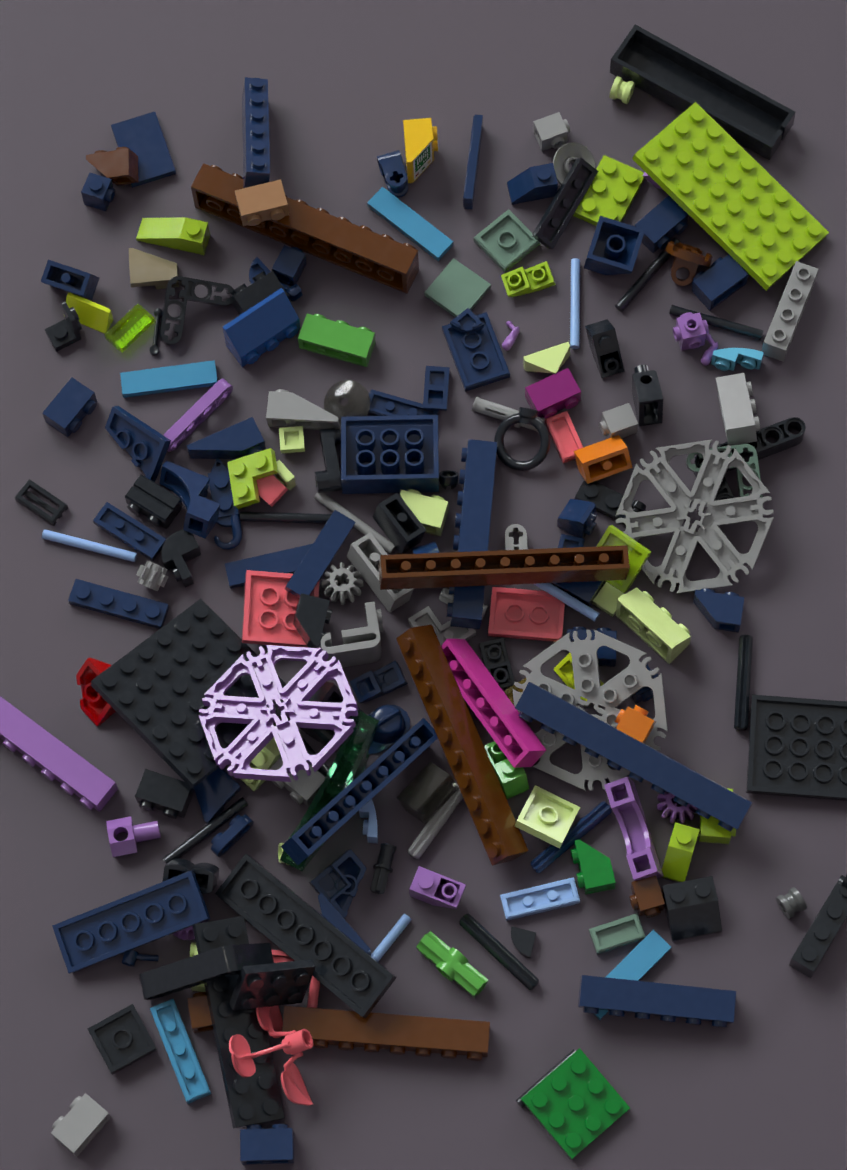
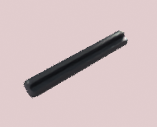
M741 635L739 638L734 729L741 731L747 730L753 645V637L750 635Z
M466 913L460 919L459 924L528 990H532L537 986L539 979L469 913Z

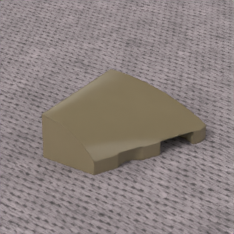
M129 248L131 288L155 285L156 289H164L171 278L179 276L177 263ZM179 281L171 285L172 288L179 287Z

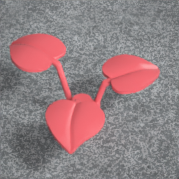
M279 1006L257 1007L256 1015L261 1028L268 1031L269 1035L273 1038L285 1036V1038L279 1045L251 1053L247 1040L240 1034L233 1035L229 1040V1051L234 1069L242 1077H251L256 1072L252 1058L283 1049L286 1054L293 1055L283 1065L285 1071L281 1073V1083L285 1095L295 1104L313 1105L300 1071L293 1063L297 1058L303 1056V1051L313 1047V1039L307 1029L282 1032L283 1020Z

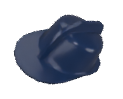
M396 705L378 707L357 724L354 731V740L357 746L363 752L369 754L380 753L386 750L408 732L410 728L409 716L406 711Z

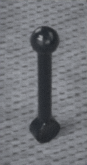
M160 308L154 310L156 317L153 345L149 349L150 354L153 356L159 353L157 343L160 317L163 312Z

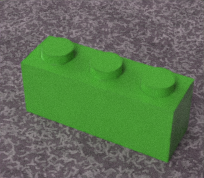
M306 314L298 337V343L301 349L367 367L376 339L375 332H372L369 328L353 327L345 321H332L320 314Z

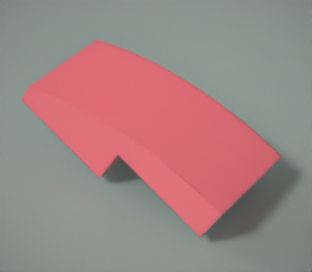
M274 475L257 480L259 496L271 507L288 490Z

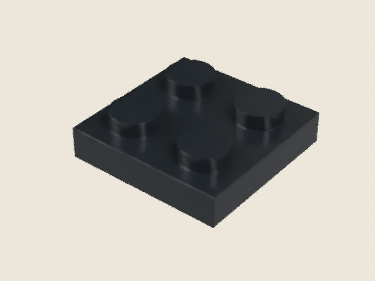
M133 1004L88 1028L112 1075L157 1050Z

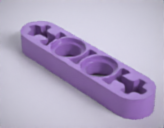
M220 379L166 431L164 436L171 440L168 452L175 450L227 399L233 390L231 384L225 379Z

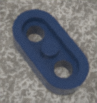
M247 814L243 816L237 815L229 823L230 827L224 833L220 832L212 839L211 851L217 857L224 855L250 830L254 821Z

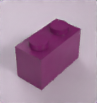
M569 368L525 387V398L531 409L538 410L537 417L546 419L556 415L557 411L564 408L571 409L581 401V390Z

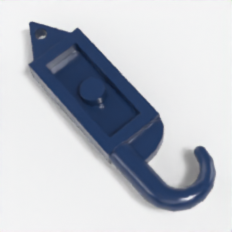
M216 458L211 473H208L212 501L220 504L217 524L223 527H231L233 539L228 543H223L219 540L218 536H214V541L219 548L230 550L240 544L242 528L239 510L233 503L229 470L219 458Z

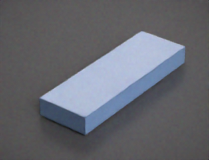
M574 877L500 895L506 921L580 903Z

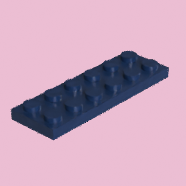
M189 871L52 925L68 973L72 974L211 918L194 871Z

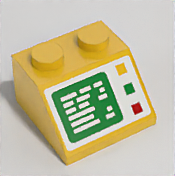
M431 118L403 120L408 183H413L434 161V151H438L437 126L432 127Z

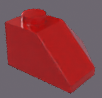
M87 658L76 675L77 685H81L83 697L80 699L81 710L96 726H100L116 711L91 686V680L111 665L93 658Z

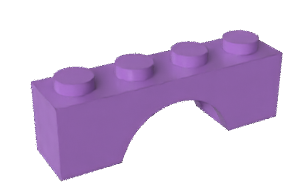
M625 777L605 784L611 809L618 820L625 840L626 857L633 879L637 881L655 875L657 878L663 877L635 783L629 777Z

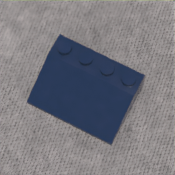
M438 415L341 417L342 494L400 493L401 490L408 491L409 489L419 491L420 493L439 492Z

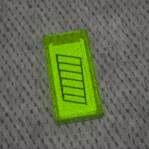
M137 303L104 335L105 339L123 353L155 322V318Z

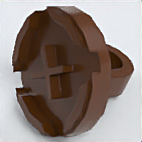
M673 241L668 242L665 250L667 253L675 256L670 274L672 280L680 286L688 285L693 281L699 264L710 266L713 259L710 253L704 256L702 255L703 251L699 248L680 242L676 244ZM681 267L689 270V276L683 280L676 277V271Z

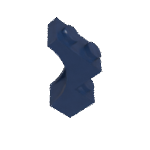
M165 461L162 466L159 484L172 490L183 501L187 510L183 530L206 539L217 523L220 509L219 503L206 498L210 478Z

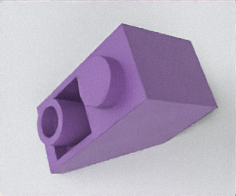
M419 866L409 892L411 897L433 906L457 909L466 884Z

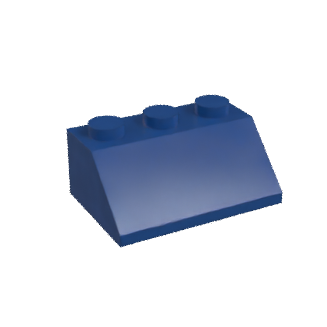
M282 288L222 327L226 347L242 367L247 364H253L259 359L260 355L266 351L274 350L281 341L286 338H292L301 329L299 317Z

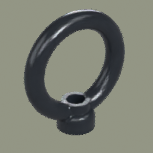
M520 407L517 414L507 417L497 428L494 442H497L496 453L507 467L518 471L531 470L540 465L548 455L550 435L545 424L537 418L538 410ZM517 423L534 426L541 438L538 453L527 461L514 460L507 454L504 447V437L507 430Z

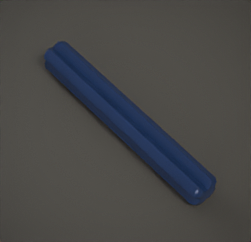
M605 801L596 806L569 829L560 848L551 844L531 861L530 865L534 871L541 873L573 846L575 840L581 839L611 814V807Z

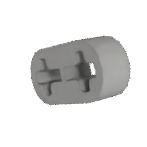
M519 524L510 525L505 531V550L528 549L525 528ZM513 532H518L520 536L518 545H514L513 537H509L513 536Z

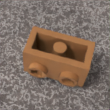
M281 179L235 190L236 202L243 226H256L263 221L271 219L280 220L289 215L288 203Z

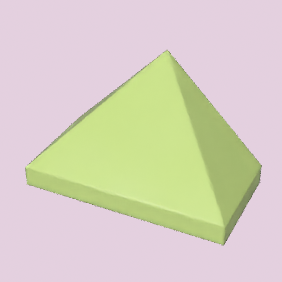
M569 342L524 356V370L556 374L570 356Z

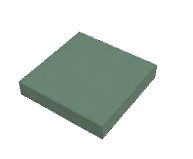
M509 209L474 237V242L504 273L540 245V242L532 237L533 233Z
M453 258L424 294L456 318L467 308L472 311L489 291L491 284Z

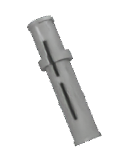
M480 397L475 398L472 407L473 412L503 421L507 417L519 412L518 410L481 399ZM537 417V418H539L543 423H545V418ZM514 424V427L520 428L522 426L537 431V429L534 426L529 424Z

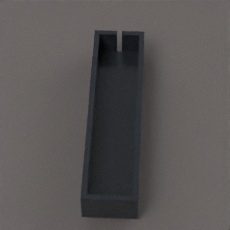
M636 24L611 58V74L621 77L626 82H635V87L682 113L696 102L737 143L768 160L772 158L781 140L783 141L793 126L796 112Z

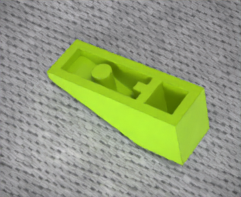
M186 217L142 218L136 240L205 255L210 238L208 222Z

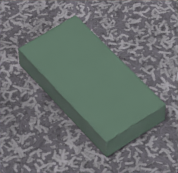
M637 913L589 929L597 955L645 938Z

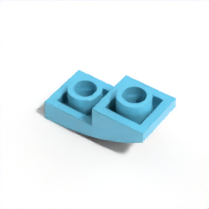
M747 348L714 350L711 364L723 371H734L736 363L741 364L746 369L755 368L759 370L764 352Z

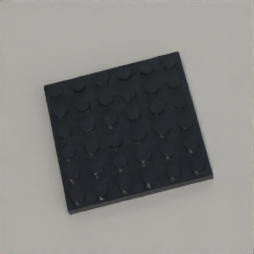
M199 599L91 680V686L193 789L219 768V765H216L199 718L201 716L199 709H208L210 707L204 706L202 698H205L204 694L242 654L246 662L249 661L246 655L248 651H250L253 657L258 655L246 643H242V639L202 599ZM250 675L239 677L224 694V696L259 698ZM279 677L282 688H284L287 684ZM276 704L274 705L276 708V715L279 717V719H282L280 709H278ZM219 723L215 728V732L221 747L227 748L249 724Z

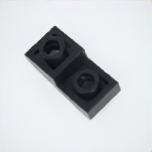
M504 638L479 643L483 663L501 688L513 686L515 680Z

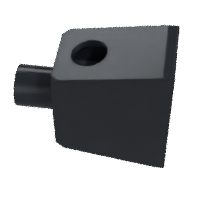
M638 365L634 368L635 373L632 374V395L638 426L662 423L663 395L657 372L655 370L649 371L647 365Z

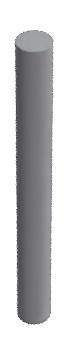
M316 493L314 497L331 511L334 512L336 510L355 521L354 527L364 535L371 532L387 552L391 554L396 549L392 542L326 494Z

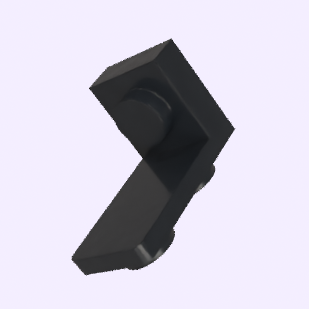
M66 302L61 303L66 319L45 329L56 352L82 339L79 332L82 330V326L79 322L78 314L74 307L69 308Z

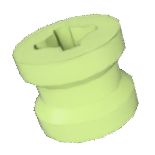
M617 76L612 85L609 98L613 100L618 98L623 103L628 104L635 87V82H626Z

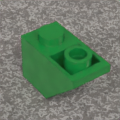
M580 839L575 840L574 849L570 850L573 864L578 863L580 873H576L579 888H584L585 895L615 889L616 882L610 858Z

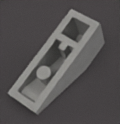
M278 389L275 392L269 391L266 413L269 427L303 426V429L314 430L333 427L335 430L340 429L337 416L295 393L284 389Z

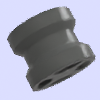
M795 887L789 889L786 895L776 897L778 906L788 919L794 917L797 911L807 909L803 897Z

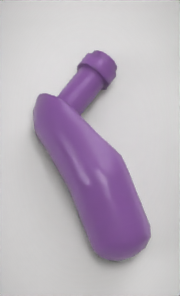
M507 321L506 325L512 331L502 344V348L506 351L511 349L519 334V327H515L511 321Z
M709 334L706 335V340H708L711 347L704 352L701 358V363L705 366L709 365L713 351L718 348V342L715 343Z

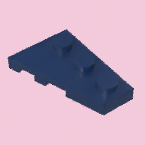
M113 406L105 429L120 448H125L132 457V463L136 467H140L145 477L155 483L171 440L120 406Z

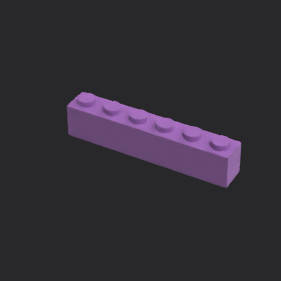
M0 697V738L4 740L2 744L12 752L17 750L23 754L21 758L33 767L35 764L42 769L41 773L50 781L54 779L61 783L60 787L67 794L72 796L75 793L81 798L79 800L80 803L89 810L95 808L100 812L118 790L116 782Z

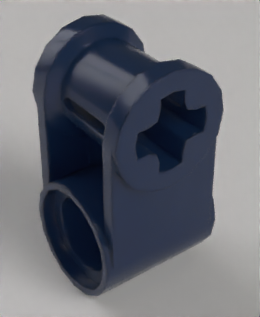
M400 150L377 156L379 169L384 177L388 191L397 198L405 196L409 187Z

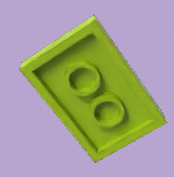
M603 155L596 168L599 172L573 216L597 226L600 216L622 222L645 180L643 177L644 172Z

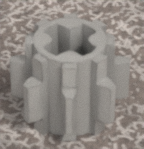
M147 560L145 566L140 565L136 575L140 577L137 582L158 591L159 587H164L167 582L168 576L165 574L168 569Z

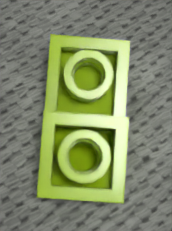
M547 261L528 269H524L522 266L501 275L508 297L525 295L556 285Z

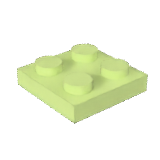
M535 785L515 823V827L560 848L580 807Z

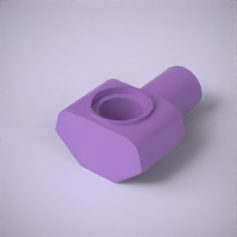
M131 816L106 821L113 857L137 853V842L161 838L158 821L133 825ZM119 833H128V837L126 840H116V836Z

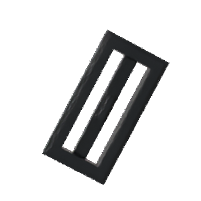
M30 479L14 497L17 502L52 526H55L57 519H60L62 513L68 509L67 504ZM32 488L34 491H36L37 493H39L40 495H42L43 497L57 505L59 508L56 510L55 508H53L52 506H50L49 504H47L46 502H44L43 500L29 492L28 489ZM23 495L27 496L29 499H31L32 501H34L35 503H37L38 505L52 513L53 516L51 517L50 515L42 511L40 508H38L37 506L23 498Z

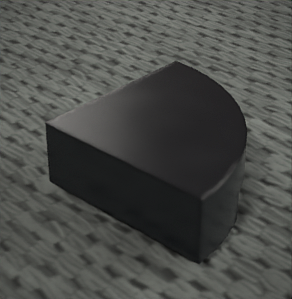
M511 927V939L515 948L521 955L531 958L536 932Z

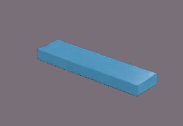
M381 187L367 202V206L437 261L454 245L450 238L384 187Z
M215 360L120 373L123 398L209 387L218 382Z
M652 930L606 977L640 981L672 947ZM599 1010V1014L594 1015L601 1020L609 1010Z
M174 999L151 1007L150 1011L187 1104L210 1095V1089Z

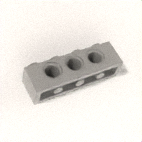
M798 261L795 262L763 342L762 352H764V355L784 362L816 282L818 268Z

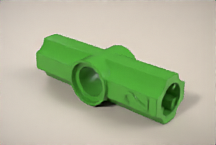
M431 931L425 934L416 946L419 952L436 965V969L450 981L454 980L472 997L475 998L488 983V979L471 966L468 959L454 947L450 948Z

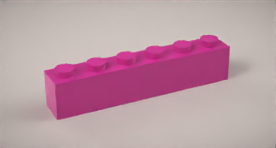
M446 639L441 647L467 704L514 768L532 767L547 751L526 721L518 716V710L515 709V706L466 639Z

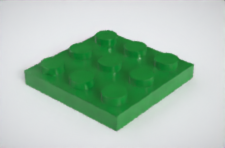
M580 1048L520 1099L570 1159H573L630 1109Z

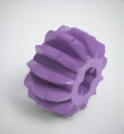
M667 791L664 795L658 794L657 799L660 803L657 804V809L664 810L661 815L663 819L670 815L671 824H674L676 818H679L680 824H684L685 817L689 820L694 818L692 812H696L697 807L689 803L687 807L683 805L677 807V803L674 804L673 800L675 795Z

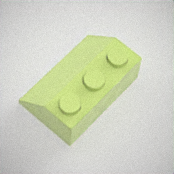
M635 588L617 599L616 616L667 663L670 664L690 644L691 636L689 635V630L683 624H677L672 620V615L664 607L659 608L654 603L652 596L646 591L641 592L638 588Z

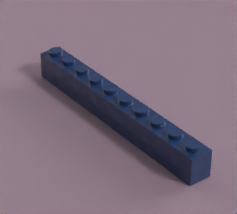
M532 682L527 684L515 709L520 711L518 716L529 722H532L533 719L541 722L540 728L551 734H554L555 731L563 734L562 740L573 746H576L577 743L585 746L584 752L595 758L601 755L608 759L606 764L619 771L621 767L631 771L628 775L641 783L644 779L653 783L651 786L653 790L663 795L666 791L675 795L673 799L675 802L687 807L688 803L697 807V814L707 819L710 816L719 819L718 825L729 831H732L733 828L739 830L753 804L751 801L641 743Z

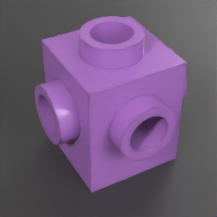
M691 312L685 313L676 319L673 335L675 341H679L681 351L705 345L706 334H709L707 321L702 320L700 312L695 314Z

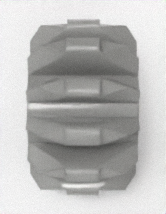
M342 562L339 569L332 565L330 567L331 572L324 573L326 580L321 582L322 587L326 588L324 595L326 597L331 596V602L333 603L340 599L341 605H344L347 598L353 603L355 601L354 595L360 596L361 590L359 588L363 586V580L359 579L361 577L360 571L354 572L352 564L347 569H345V565Z

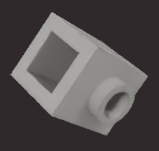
M560 112L533 121V133L541 151L550 148L556 149L568 142L570 127L568 121L562 119Z
M629 403L602 412V420L599 422V426L604 436L607 435L608 438L619 435L621 438L637 433L638 422Z

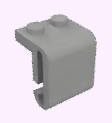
M375 602L365 603L367 627L341 631L343 645L332 646L330 632L322 637L321 649L322 651H327L329 656L325 661H329L335 656L337 661H340L342 667L374 663L381 658L380 632L384 630L381 609L375 608Z

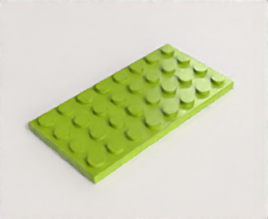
M696 102L632 157V160L766 291L795 265L796 261L799 262L829 234L790 193Z

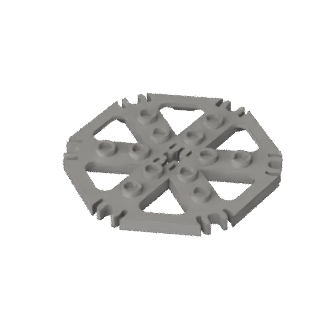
M712 439L658 447L656 449L661 454L660 458L651 450L650 454L654 458L653 462L647 464L641 458L640 463L645 467V470L639 468L636 463L615 515H626V518H618L615 521L617 524L625 523L626 529L623 533L637 542L641 537L674 532L662 565L655 567L647 560L642 570L654 585L655 580L660 575L661 578L658 581V587L660 588L664 581L669 580L672 584L670 592H674L677 583H679L677 594L703 588L712 589L733 586L728 576L731 575L732 580L738 583L739 580L736 578L738 570H743L746 575L750 574L747 567L743 565L747 563L753 570L774 517L763 518L764 515L774 513V510H765L763 508V504L766 501H772V497H760L763 494L770 493L735 448L730 458L728 455L731 453V446L728 445L726 451L720 453L717 450L719 441H715L712 446L713 450H709ZM690 453H700L703 455L704 460L691 492L671 468L670 460L673 456ZM730 467L738 468L752 485L753 490L749 496L715 501L725 473ZM643 480L651 481L671 507L635 512L632 509V502L639 484ZM698 504H700L698 515L701 517V520H696L692 524L691 529H689L691 518L688 517V513H693L697 509ZM747 521L757 523L758 531L750 551L746 554L739 553L718 526ZM698 542L719 567L720 573L716 578L690 581L686 578V570Z
M586 630L587 637L585 640H580L578 638V631H574V642H571L570 632L523 665V667L529 668L532 671L531 673L520 670L519 673L526 676V682L524 684L515 682L514 685L517 688L523 689V692L527 684L532 682L581 710L583 708L579 707L578 704L589 706L593 703L595 704L594 709L603 715H591L614 728L618 725L615 720L620 712L616 707L643 687H650L654 695L655 718L653 720L656 723L645 744L655 750H661L660 746L655 745L654 739L657 736L666 738L665 733L657 731L658 728L665 729L668 732L663 677L661 673L658 677L652 679V676L656 675L660 669L656 667L654 670L649 671L646 668L647 663L652 660L651 657H646L640 662V659L647 653L594 630V640H592L591 630ZM601 646H607L627 655L630 659V664L601 686L597 650ZM562 650H567L571 653L575 689L548 678L541 672L542 665ZM513 689L514 706L516 707L523 692ZM544 729L534 733L547 751L533 767L585 791L586 780H589L588 788L590 791L594 790L593 783L596 780L601 781L602 789H605L604 785L607 784L606 778H609L611 783L627 777L631 772L621 767L620 771L612 770L606 764L607 758L601 755L595 758L584 752L586 747L581 745L583 768L580 773L572 774L550 762V755L567 743L562 740L564 735L557 731L551 734Z

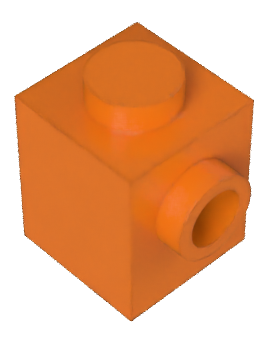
M635 705L634 709L631 707H627L626 710L621 709L615 720L618 724L616 729L644 744L656 721L647 717L649 712Z

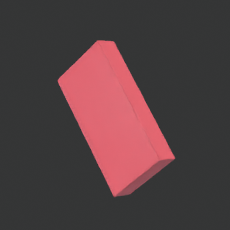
M568 411L546 418L545 424L562 462L566 463L574 460V451L583 448V445Z

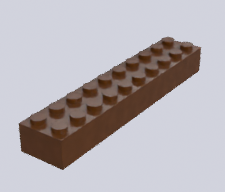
M202 164L191 185L195 208L288 246L297 247L310 255L408 294L419 272L418 250L411 244L399 243L394 241L389 235H379L366 226H357L344 217L337 218L322 208L315 209L308 206L302 200H293L287 196L289 215L280 220L271 219L263 221L256 226H243L235 196V190L243 189V177L235 173L232 175L226 173L216 165Z

